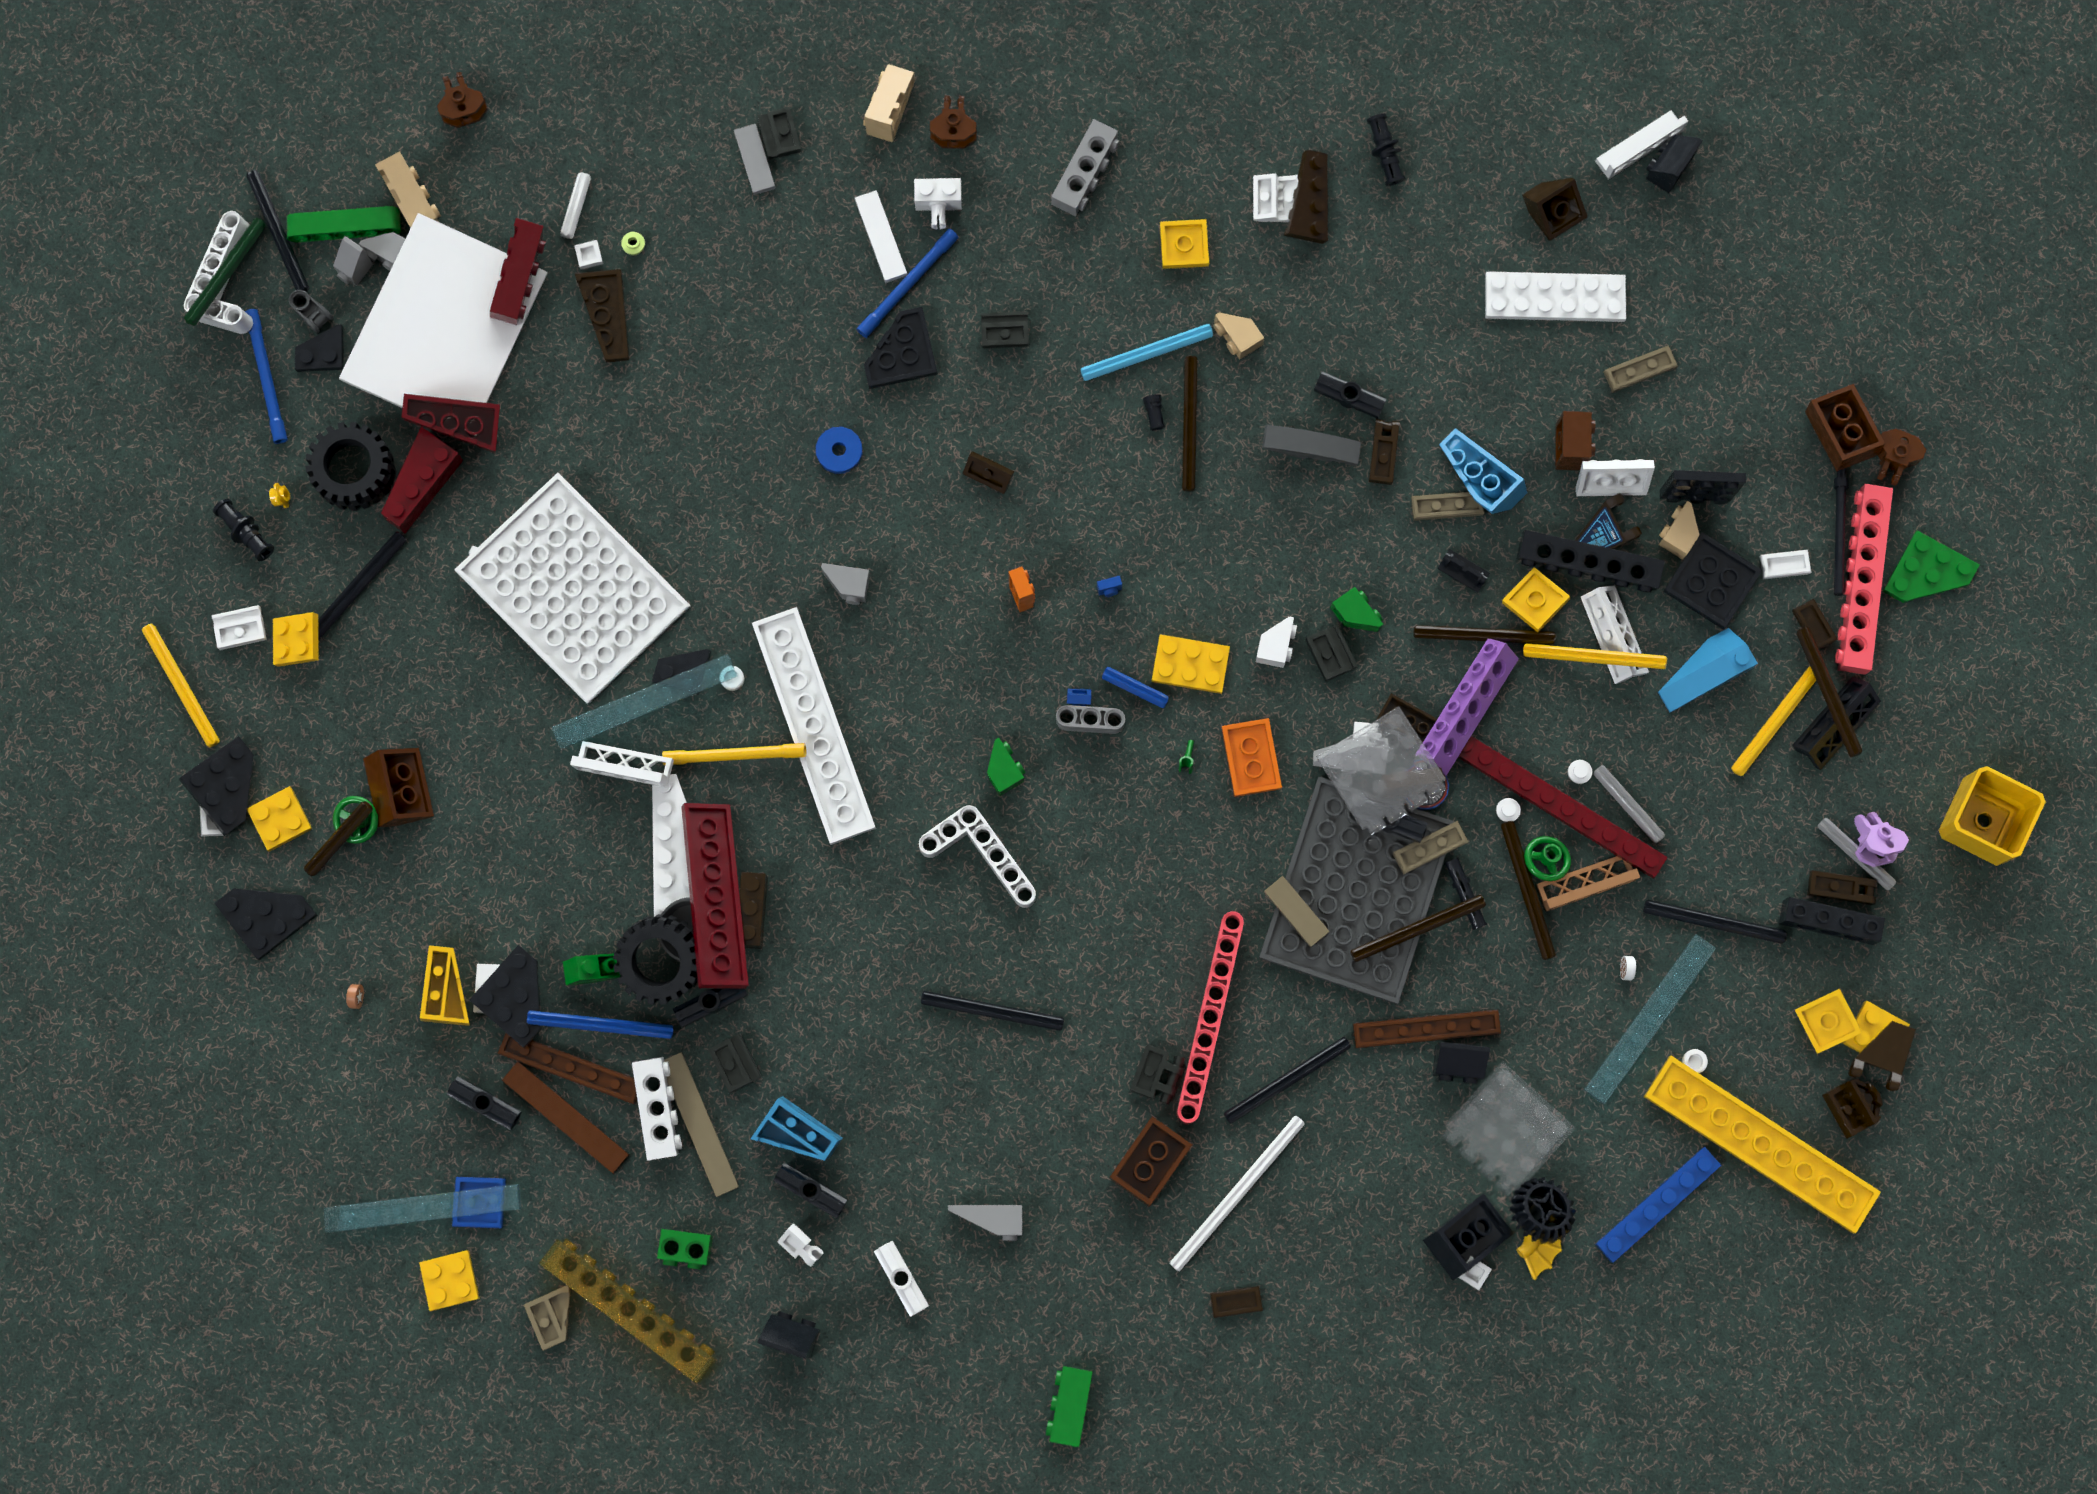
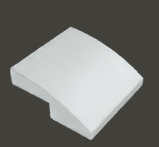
M1275 173L1253 176L1254 221L1289 222L1288 215L1293 207V194L1298 186V175L1278 177Z

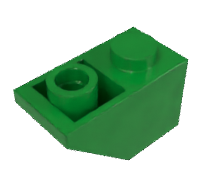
M1353 587L1331 604L1330 609L1344 627L1378 632L1383 626L1381 614L1376 609L1372 610L1365 593L1362 590L1358 591L1356 587Z
M997 738L994 741L987 777L999 796H1002L1023 783V775L1026 772L1019 761L1016 763L1010 756L1013 754V751L1006 741L1002 743L1000 738Z
M614 953L575 956L563 961L566 986L590 984L619 978L620 973L614 972V965L617 963V960L613 959Z

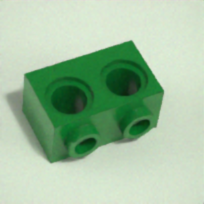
M661 1229L657 1259H662L663 1265L677 1266L678 1262L688 1263L687 1268L702 1270V1265L709 1266L713 1236ZM671 1241L677 1242L679 1250L675 1255H669L666 1250L668 1243ZM699 1244L703 1248V1254L700 1258L695 1259L691 1255V1248Z

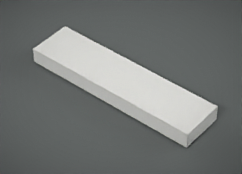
M877 190L855 197L885 283L907 276Z

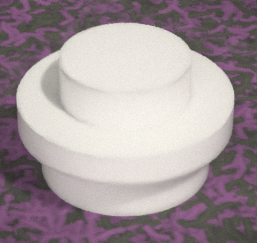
M1576 760L1570 764L1568 776L1574 783L1583 784L1591 778L1592 768L1588 762Z
M1511 798L1501 800L1496 807L1497 816L1504 822L1515 821L1521 811L1518 802Z

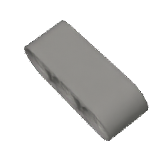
M1065 705L1060 707L1056 713V724L1065 731L1116 734L1124 728L1125 715L1120 709ZM1064 713L1071 714L1073 716L1072 722H1062L1060 719L1061 715ZM1087 715H1094L1097 718V722L1089 725L1085 723L1084 718ZM1116 716L1121 720V723L1118 726H1111L1108 723V719Z

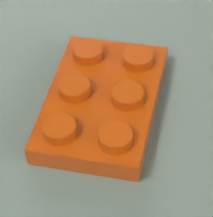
M1269 718L1222 726L1234 797L1282 789Z

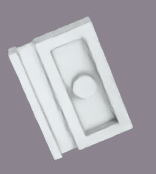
M259 605L212 615L216 643L219 650L267 640L261 607Z

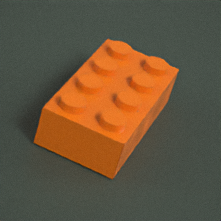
M1019 567L1009 571V587L1019 612L1033 608L1035 589L1032 583L1029 584L1030 577L1027 570Z

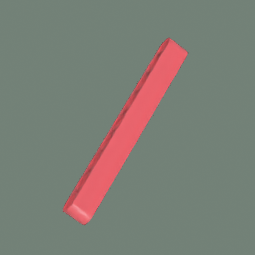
M1235 911L1226 913L1220 924L1177 1108L1178 1120L1184 1124L1194 1123L1200 1114L1244 925L1243 917ZM1229 918L1236 919L1239 927L1234 930L1229 929L1226 926V920ZM1224 941L1230 942L1233 945V951L1230 953L1223 952L1220 944ZM1217 965H1224L1228 970V974L1223 977L1218 976L1215 973V967ZM1212 988L1220 989L1222 998L1213 1000L1209 995V991ZM1208 1011L1216 1014L1217 1021L1213 1024L1206 1023L1204 1020V1014ZM1202 1035H1207L1211 1039V1045L1207 1048L1201 1047L1198 1043V1038ZM1195 1059H1202L1205 1062L1206 1068L1203 1071H1196L1193 1068L1192 1062ZM1191 1082L1197 1083L1200 1086V1093L1197 1095L1189 1094L1187 1085ZM1190 1106L1194 1109L1195 1115L1192 1119H1185L1182 1116L1181 1110L1183 1107Z

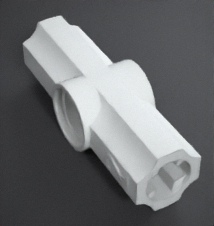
M891 1241L875 1250V1255L910 1317L927 1308L929 1305L894 1242ZM901 1271L906 1272L908 1275V1282L903 1286L895 1283V1275Z

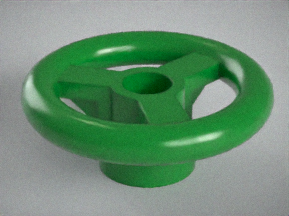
M360 796L344 798L337 804L333 813V825L336 831L341 826L340 817L347 819L352 813L344 810V807L348 804H360L366 801L373 807V811L353 832V836L346 840L354 844L369 840L378 827V814L375 807L369 800ZM370 824L368 831L362 835L361 828H365Z
M1540 836L1533 839L1525 849L1524 859L1526 866L1535 877L1544 881H1556L1568 873L1571 866V856L1567 847L1560 840L1550 836ZM1548 843L1541 852L1533 851L1537 845ZM1563 855L1564 864L1558 872L1555 864ZM1532 859L1541 861L1543 865L1547 866L1550 874L1539 871L1533 864Z

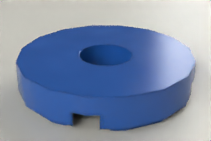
M833 427L826 430L818 438L816 444L818 461L823 468L835 474L849 472L860 463L863 455L862 443L858 435L845 427ZM836 445H843L846 451L843 455L837 456L832 452L833 448Z

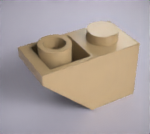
M1224 313L1215 315L1214 329L1220 337L1222 335L1228 342L1226 346L1232 355L1236 354L1241 359L1263 345L1264 336L1252 319Z
M1689 501L1683 507L1678 505L1671 516L1675 520L1671 526L1666 524L1659 535L1663 538L1659 545L1682 560L1699 537L1692 503Z

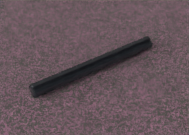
M257 170L248 172L246 177L296 290L307 292L309 290L308 283L290 242L287 240V235L263 180Z
M397 531L390 537L318 619V640L406 542V538Z
M1646 900L1643 907V912L1780 944L1785 943L1787 937L1785 930L1652 900Z
M923 991L921 997L923 1005L1061 1031L1063 1029V1017Z
M1342 1037L1225 1111L1224 1116L1229 1123L1235 1122L1344 1053L1351 1047L1349 1041Z

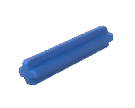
M1107 667L1102 675L1104 680L1158 707L1164 708L1169 700L1167 695L1110 667Z

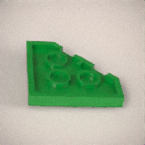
M1916 530L1882 592L1905 603L1914 599L1963 588L1970 584L1980 564Z

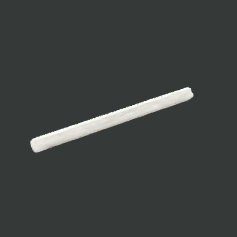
M1294 1116L1171 1260L1170 1265L1174 1269L1180 1271L1301 1130L1305 1123L1299 1117Z

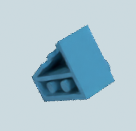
M780 1097L776 1100L751 1137L755 1141L768 1143L824 1161L831 1157L843 1139L785 1097Z

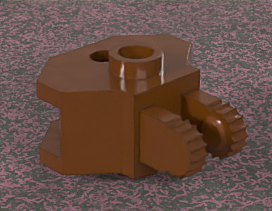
M462 72L456 73L457 81L460 84L456 87H451L452 84L448 76L443 77L446 88L444 90L445 95L437 105L443 122L456 128L480 121L488 110L482 93L468 88Z
M945 95L942 113L930 121V138L941 148L965 149L977 139L976 122L965 114L964 96H959L958 109H950V96Z
M1897 428L1881 433L1885 445L1878 455L1881 467L1877 479L1883 480L1888 468L1895 471L1891 478V484L1894 486L1899 482L1903 470L1917 465L1926 453V448L1919 437Z

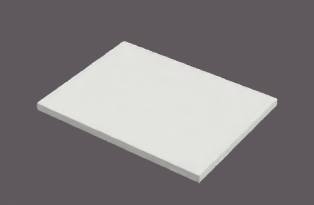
M418 213L339 380L403 408L404 394L487 403L548 272L539 268L537 275H532L530 284H533L530 298L525 297L523 304L527 306L523 320H518L517 325L490 318L491 304L497 283L501 280V269L504 260L508 257L507 253Z
M559 473L554 475L454 569L587 705L691 607Z

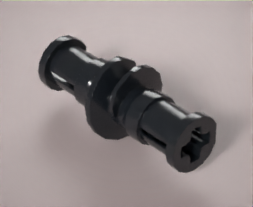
M1382 113L1374 115L1366 121L1371 126L1373 140L1377 146L1371 154L1373 157H1380V164L1387 180L1385 182L1386 186H1393L1406 180L1405 176H1402L1399 159L1396 155L1402 149L1394 148V145L1399 140H1392L1391 132L1388 130L1385 120L1387 115Z
M223 499L218 502L213 509V513L216 516H220L228 528L232 530L231 539L235 543H243L247 548H250L258 561L269 558L274 552V546L271 543L268 544L258 532L259 525L253 524L254 518L252 516L244 517L232 506L233 503L230 499Z

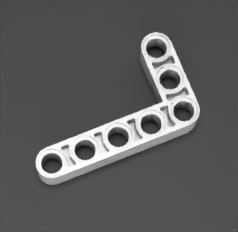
M228 211L221 217L185 299L184 309L186 312L191 308L249 226V223L235 211ZM227 281L199 322L239 334L247 333L253 326L251 316L237 305L220 301L228 283Z
M971 805L962 807L920 838L919 848L921 853L925 857L933 858L968 835L1016 904L1023 908H1028L1034 904L1036 899L1034 887L976 807ZM966 813H973L976 819L973 823H966L962 819ZM948 826L956 829V834L952 837H946L943 834V830ZM981 832H986L990 835V839L985 843H981L976 839L977 835ZM928 840H933L937 844L936 848L932 851H927L923 848L924 843ZM999 851L1004 855V858L1000 862H994L990 858L991 854ZM1007 871H1015L1018 877L1015 881L1009 882L1004 878V875ZM1022 890H1028L1031 892L1032 897L1028 901H1021L1018 894Z

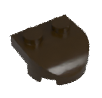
M1852 1079L1822 1095L1846 1139L1876 1124L1881 1118L1879 1113L1880 1107L1883 1105L1882 1098L1878 1090L1871 1083L1866 1084L1860 1081V1079Z

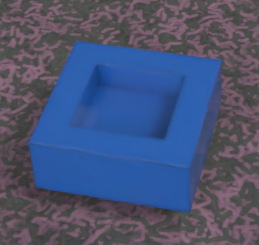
M1120 576L1097 581L1096 587L1099 596L1112 597L1117 595L1118 591L1122 590Z
M1068 689L1067 704H1072V706L1091 705V690Z

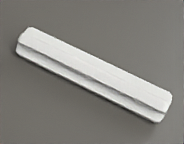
M578 173L560 232L563 237L568 239L574 237L591 180L590 175L586 173Z

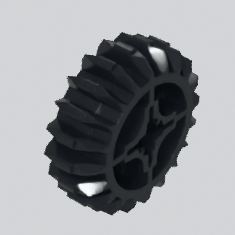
M1545 1177L1539 1180L1532 1178L1529 1181L1523 1182L1514 1191V1196L1510 1201L1513 1205L1509 1211L1515 1214L1512 1216L1511 1221L1518 1222L1516 1229L1522 1228L1524 1230L1523 1237L1531 1235L1532 1242H1536L1539 1239L1541 1244L1546 1242L1551 1244L1557 1240H1562L1571 1231V1226L1576 1220L1572 1216L1575 1215L1577 1210L1571 1208L1574 1201L1567 1199L1569 1192L1563 1193L1561 1191L1562 1185L1556 1187L1554 1186V1180L1546 1182ZM1530 1195H1539V1196H1541V1199H1537V1198L1532 1199V1198H1529V1196H1530ZM1545 1222H1553L1556 1224V1226L1549 1227L1545 1226L1544 1224Z

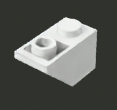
M1289 616L1261 635L1256 657L1257 663L1283 668L1285 661L1290 662L1293 648L1288 647L1289 641L1295 638L1297 625H1293L1294 617Z

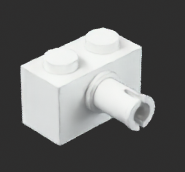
M961 178L914 179L915 210H931V228L938 229V220L940 229L946 228L945 210H962Z

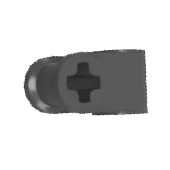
M295 290L289 296L290 306L316 334L320 333L319 329L328 320L334 319L333 315L324 306L317 303L304 290ZM300 300H307L303 307H297V303Z

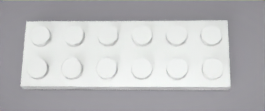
M1486 272L1485 319L1625 322V275Z

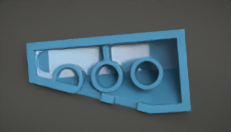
M1456 428L1439 444L1474 501L1491 514L1512 509L1527 494L1525 481L1522 477Z
M1727 628L1708 638L1661 688L1658 694L1669 713L1752 670L1758 663L1747 644L1732 630Z

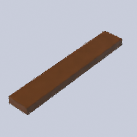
M1498 1010L1353 1024L1355 1049L1501 1034Z
M507 1033L504 1036L498 1054L635 1105L637 1093L633 1077L533 1040L526 1048H523Z
M517 1061L502 1079L504 1083L613 1174L629 1157L630 1154L520 1062Z

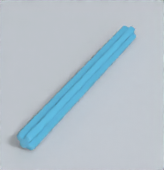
M1206 324L1081 368V375L1084 381L1202 341L1213 336L1212 327L1210 324Z

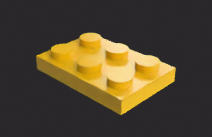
M1160 634L1151 682L1222 694L1230 646Z

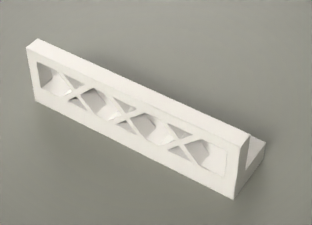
M1669 111L1596 158L1595 162L1606 177L1610 179L1661 146L1665 140L1669 141L1674 135L1683 132L1688 120L1685 116L1677 119L1674 113Z
M1615 585L1598 587L1581 596L1601 650L1642 654ZM1606 593H1609L1612 603L1609 601ZM1607 664L1615 684L1649 673L1648 668L1638 667L1639 670H1636V667Z
M582 741L579 756H572L570 765L580 771L667 788L674 760L672 758ZM587 749L597 750L600 757L596 760L585 758ZM616 753L619 754L622 761L618 764L608 763L606 758ZM635 758H641L644 766L638 769L630 767L628 763ZM658 762L666 763L664 773L654 772L650 767Z

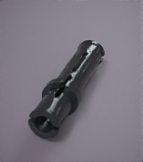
M1459 858L1446 862L1445 866L1453 881V884H1451L1452 888H1456L1461 902L1467 900L1466 896L1469 899L1475 897L1469 884L1471 880L1469 877H1466ZM1456 873L1459 874L1466 892L1463 891ZM1480 909L1474 911L1475 916L1473 913L1467 914L1473 930L1487 925Z

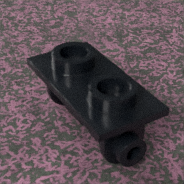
M1451 549L1448 550L1437 568L1477 593L1490 574Z

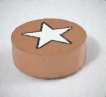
M351 984L349 986L346 996L349 1008H361L364 996L362 985Z

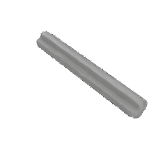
M1604 765L1597 768L1593 773L1594 776L1653 843H1658L1665 836L1664 832Z
M1824 818L1818 824V828L1870 876L1877 880L1882 887L1890 890L1896 884V880L1881 866L1872 867L1860 862L1855 854L1858 845L1828 818Z

